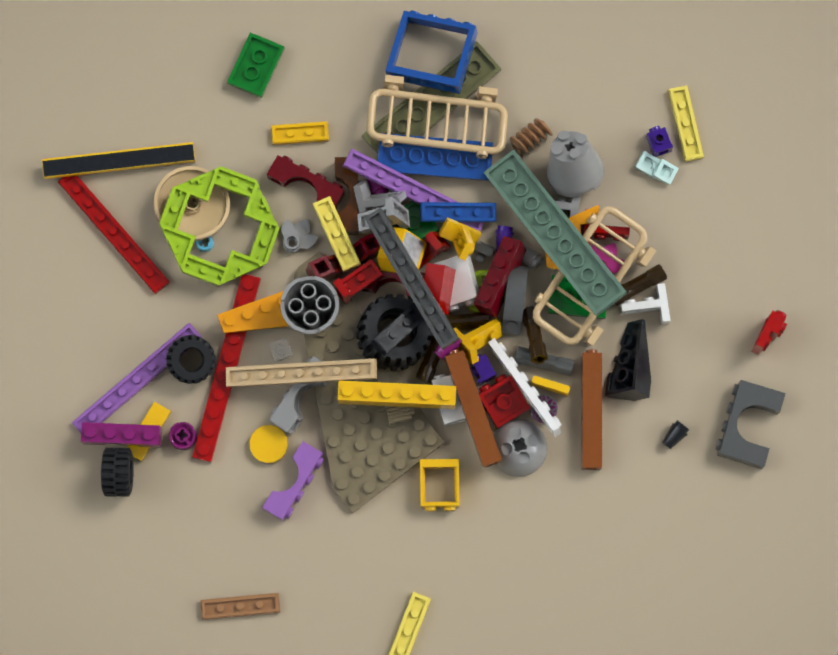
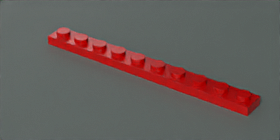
M247 274L241 276L233 309L256 300L261 278ZM247 331L226 333L192 456L195 459L212 463L232 387H226V367H238Z

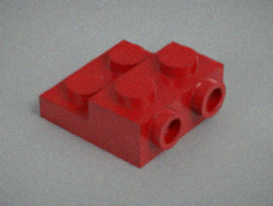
M772 310L751 352L759 354L768 348L771 340L774 341L776 337L780 338L787 326V323L784 322L787 315L784 312Z
M502 374L495 378L496 382L491 386L487 383L478 389L483 407L488 412L496 428L501 427L530 409L511 375L506 376Z

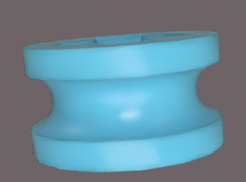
M212 237L206 239V241L210 240L207 247H204V245L200 246L202 240L196 241L198 249L202 252L210 251L214 245Z

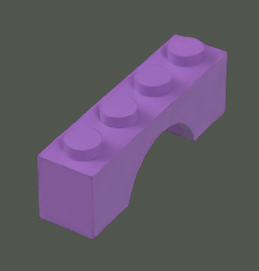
M302 441L293 456V460L299 470L296 483L288 490L281 492L272 491L262 507L263 510L282 521L285 518L289 519L294 511L292 506L296 501L299 502L304 495L303 488L305 485L309 486L314 478L312 473L315 468L319 469L323 464V453Z

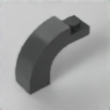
M515 267L508 276L501 328L502 333L520 335L528 267Z

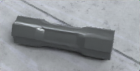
M518 346L515 357L516 363L535 366L567 376H571L574 364L572 359L548 354V360L536 364L531 362L529 349Z

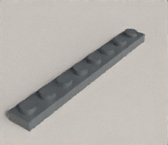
M380 207L364 217L441 349L444 350L460 340L383 209Z

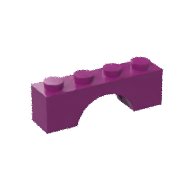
M82 422L81 442L85 445L126 444L161 448L162 428L160 425Z

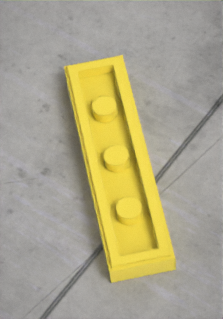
M686 85L671 88L668 92L684 161L703 159L704 155L688 87Z
M329 196L313 203L315 212L343 273L361 266L331 197Z
M415 592L412 593L389 655H410L431 598Z

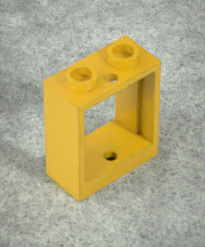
M420 459L421 508H425V511H436V508H444V511H456V508L460 507L459 459ZM425 469H454V501L425 502Z

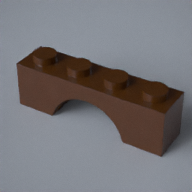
M335 157V179L343 183L350 192L348 204L338 211V215L348 235H359L357 217L359 208L353 187L361 181H358L357 173L343 167L347 157Z

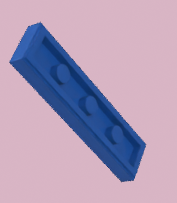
M420 202V222H445L448 217L458 222L495 223L496 203Z

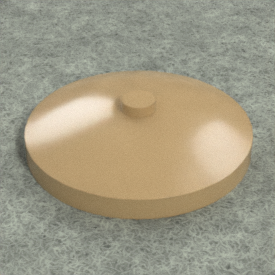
M185 166L171 171L160 181L155 191L153 202L158 222H160L172 187L205 174L209 170L197 166ZM214 185L208 202L190 196L178 230L196 236L194 241L204 240L216 234L225 224L230 211L228 190Z

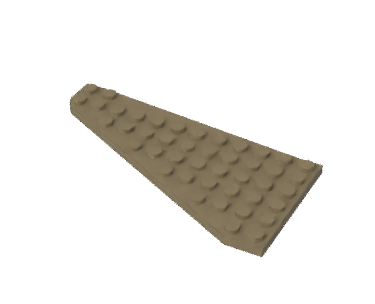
M318 252L300 265L295 271L294 280L299 277H307L306 268L309 262L323 255ZM336 276L328 280V282L334 287L333 282L336 279H338V277ZM338 295L339 312L334 323L321 333L304 334L308 359L313 356L321 359L323 362L370 359L362 355L364 350L359 349V340L356 339L357 325L362 315L353 300L345 305ZM377 364V379L350 381L394 383L403 381L397 371H391L390 367H387L386 370L380 369L381 365ZM339 381L329 382L326 387L314 386L333 489L353 514L417 465L420 459L426 458L443 445L444 441L434 430L421 408L413 407L415 414L411 415L412 420L389 426L385 406L338 404Z

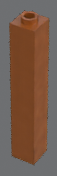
M458 349L453 350L448 356H445V361L453 384L456 386L459 402L484 469L501 463L502 459L464 350L460 352Z
M590 349L583 352L581 357V470H601L602 353H597V350Z

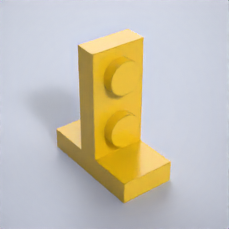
M448 217L439 231L440 237L453 242L458 258L466 261L468 256L472 255L475 244L482 235L481 231Z
M496 318L465 335L456 327L453 328L457 336L462 340L457 349L459 352L464 350L466 359L472 365L479 362L478 349L487 345L492 339L495 338L496 340L502 337L501 324Z

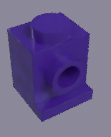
M655 126L649 129L646 139L653 156L657 157L672 152L673 145L666 128ZM661 136L663 140L657 141L656 137Z
M478 354L479 362L470 367L474 377H479L477 380L478 386L496 378V373L486 354L483 356Z

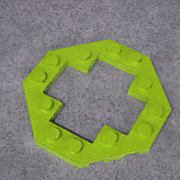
M220 166L185 183L172 187L159 226L183 274L220 286L268 263L279 226L271 213L265 197H263L256 179ZM214 185L249 198L243 216L260 222L249 256L231 250L225 267L191 255L190 251L196 236L178 230L189 197L208 202Z

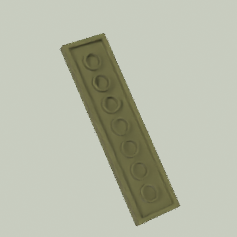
M476 41L460 94L424 86L417 89L415 93L467 99L479 89V86L482 87L498 74L501 68ZM462 53L436 75L455 78ZM405 99L393 109L391 134L406 135L409 99ZM413 100L410 136H422L425 134L428 106L426 101ZM432 102L429 129L446 116L447 104ZM450 105V112L458 105ZM389 113L374 125V130L377 133L387 134ZM366 131L362 137L378 155L379 141L372 139Z

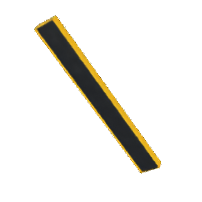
M193 142L42 159L44 179L192 163L195 162Z

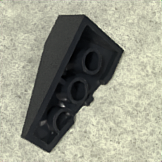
M644 319L627 323L620 342L621 350L619 355L615 356L613 360L615 366L612 373L609 372L607 376L606 397L636 401L649 398L651 373L646 324Z

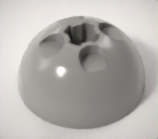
M511 420L495 431L493 436L502 459L501 463L495 465L502 472L515 477H523L534 473L542 466L547 455V441L543 432L535 424L526 420Z

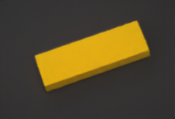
M328 121L271 125L273 145L329 141Z
M154 402L141 425H160L162 428L171 411ZM135 445L127 446V448L131 449L133 457L141 462L150 447Z

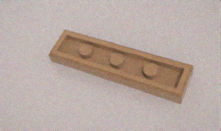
M279 593L200 600L202 620L280 613Z

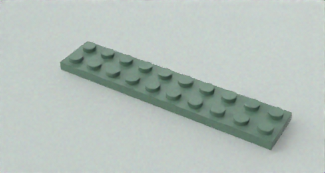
M514 149L483 172L596 317L627 294V291Z

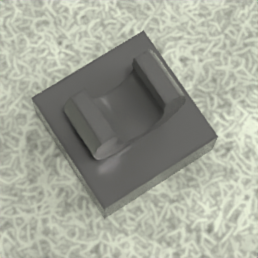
M481 241L476 242L474 250L478 251L475 260L481 263L484 262L486 255L492 257L496 248Z

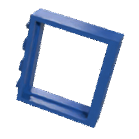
M413 10L410 12L404 11L385 70L386 75L404 77V82L460 94L478 34L476 25L470 22H457L452 18H438L433 14L423 15ZM408 23L467 35L455 78L396 66Z

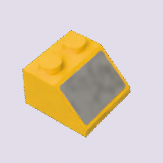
M393 227L419 270L426 249V242L404 228ZM380 246L377 256L380 271L396 273Z

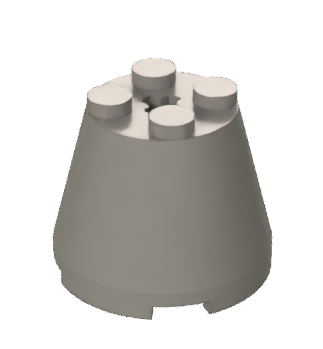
M574 131L559 132L558 136L553 140L547 168V177L550 185L559 195L572 198L581 197V194L592 189L596 190L602 183L605 172L600 156L585 134Z
M317 276L299 277L293 280L282 294V316L285 322L299 333L308 335L321 333L328 329L337 318L339 299L336 290L323 278Z

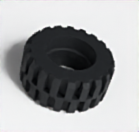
M387 294L385 298L381 296L375 302H371L363 312L357 325L356 339L359 340V349L364 350L362 355L365 358L377 359V364L381 365L380 369L386 370L387 367H390L391 371H397L398 368L405 370L409 365H415L422 358L431 343L432 332L425 320L411 332V341L408 345L394 347L386 355L372 342L379 335L377 326L381 320L387 318L397 319L413 304L411 297L405 299L402 294H397L396 297H393V294Z

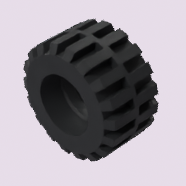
M186 335L179 337L167 350L166 364L169 372L181 382L187 384L200 383V381L207 379L211 375L213 368H215L216 356L214 355V350L206 340L199 336ZM187 348H195L202 355V363L196 370H185L180 364V355Z
M105 448L101 462L103 494L107 497H129L132 492L134 477L132 451L130 448Z

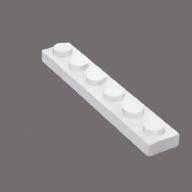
M495 338L489 341L490 350L506 372L513 377L520 391L553 436L556 437L561 434L560 421L556 416H551L547 403L540 401L536 388L529 386L527 383L529 380L525 373L517 370L516 367L518 365L512 356L509 358L505 352L507 350L502 342L498 343Z

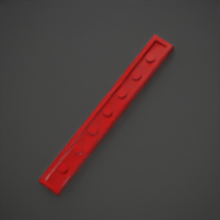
M78 176L63 177L58 181L60 186L155 295L170 283Z

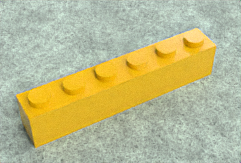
M339 381L338 404L455 409L456 386Z

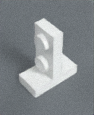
M665 283L657 284L656 300L654 297H648L640 302H636L634 299L624 301V304L620 306L621 315L659 310L661 325L669 324L671 320Z

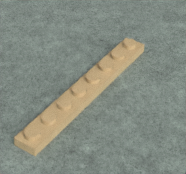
M375 358L226 367V387L377 379V359Z

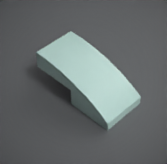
M642 151L634 166L638 171L668 185L671 184L679 169L666 160H660L646 151Z

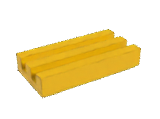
M535 375L532 378L531 386L568 396L570 386Z

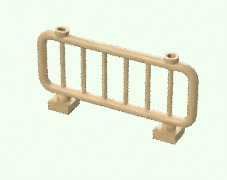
M385 75L383 89H377L370 95L366 126L367 133L372 139L382 141V146L390 148L393 147V143L474 152L479 159H486L488 154H498L505 148L508 113L503 105L495 102L498 94L497 88L479 86L477 98L472 100L402 91L404 77ZM380 96L390 97L387 134L377 133L374 130L377 98ZM394 98L409 99L406 136L391 135ZM413 100L428 102L425 139L409 137ZM432 102L447 104L443 141L428 139ZM450 105L465 106L462 143L447 142ZM469 107L484 109L481 146L466 144ZM488 109L497 110L500 113L499 140L496 147L485 146Z
M606 206L597 215L592 213L587 220V223L590 225L583 234L584 239L622 265L615 275L619 283L636 257L638 258L636 264L640 267H646L656 252L651 246L643 248L647 241L646 230L615 207ZM605 215H614L638 232L640 239L637 244L633 246L603 225L601 221ZM598 226L632 249L625 262L590 239ZM559 270L544 294L539 292L534 299V302L537 303L533 310L534 322L564 344L575 345L585 337L583 342L588 346H593L603 332V329L599 326L591 328L590 326L596 319L591 309L558 286L564 278V275ZM556 289L590 312L582 325L548 302ZM545 305L579 328L574 337H567L540 317V312Z

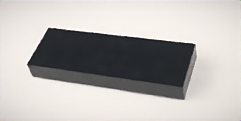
M415 303L372 340L384 355L388 354L424 321Z

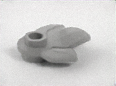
M307 219L299 221L295 225L291 221L286 220L282 225L283 247L287 252L294 253L299 249H309L318 240L317 236L309 234L310 223ZM295 241L296 245L291 247L289 246V242Z

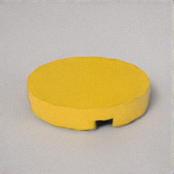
M264 425L256 429L249 441L250 451L262 463L271 464L278 462L284 457L288 448V440L285 433L273 425Z

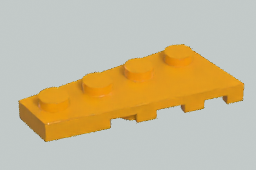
M284 291L218 314L217 318L223 334L289 327L281 312V297Z

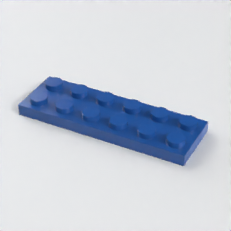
M409 136L414 138L425 139V137L422 136ZM428 137V139H430V140L443 141V139H444V138ZM447 139V142L462 143V140ZM466 140V144L481 146V141ZM379 141L377 161L401 174L489 181L483 172L491 167L492 155L488 154L486 159H479L474 152L393 143V147L388 148L382 146V141ZM485 142V146L493 147V142Z

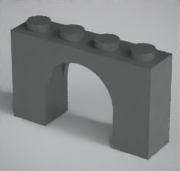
M740 380L738 384H734L732 390L734 400L733 403L729 402L726 411L729 417L727 421L724 420L721 428L724 434L722 439H718L716 450H719L717 456L763 469L770 448L746 441L740 435L737 428L738 416L742 411L749 408H758L779 414L786 393Z

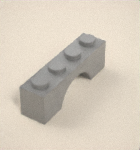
M313 356L312 358H309V359L306 361V363H307V362H323V361H322L321 359H319V358ZM329 382L294 384L290 390L284 393L280 405L272 410V416L269 420L287 433L294 434L304 419L299 409L303 393L314 386L326 387Z

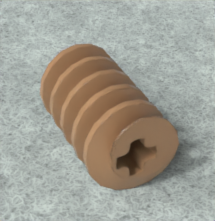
M535 118L534 124L528 123V128L523 127L522 133L517 132L516 137L511 136L510 142L518 155L523 158L522 151L529 154L528 147L534 150V142L541 145L540 138L546 141L545 134L547 133L550 136L553 134L543 120Z

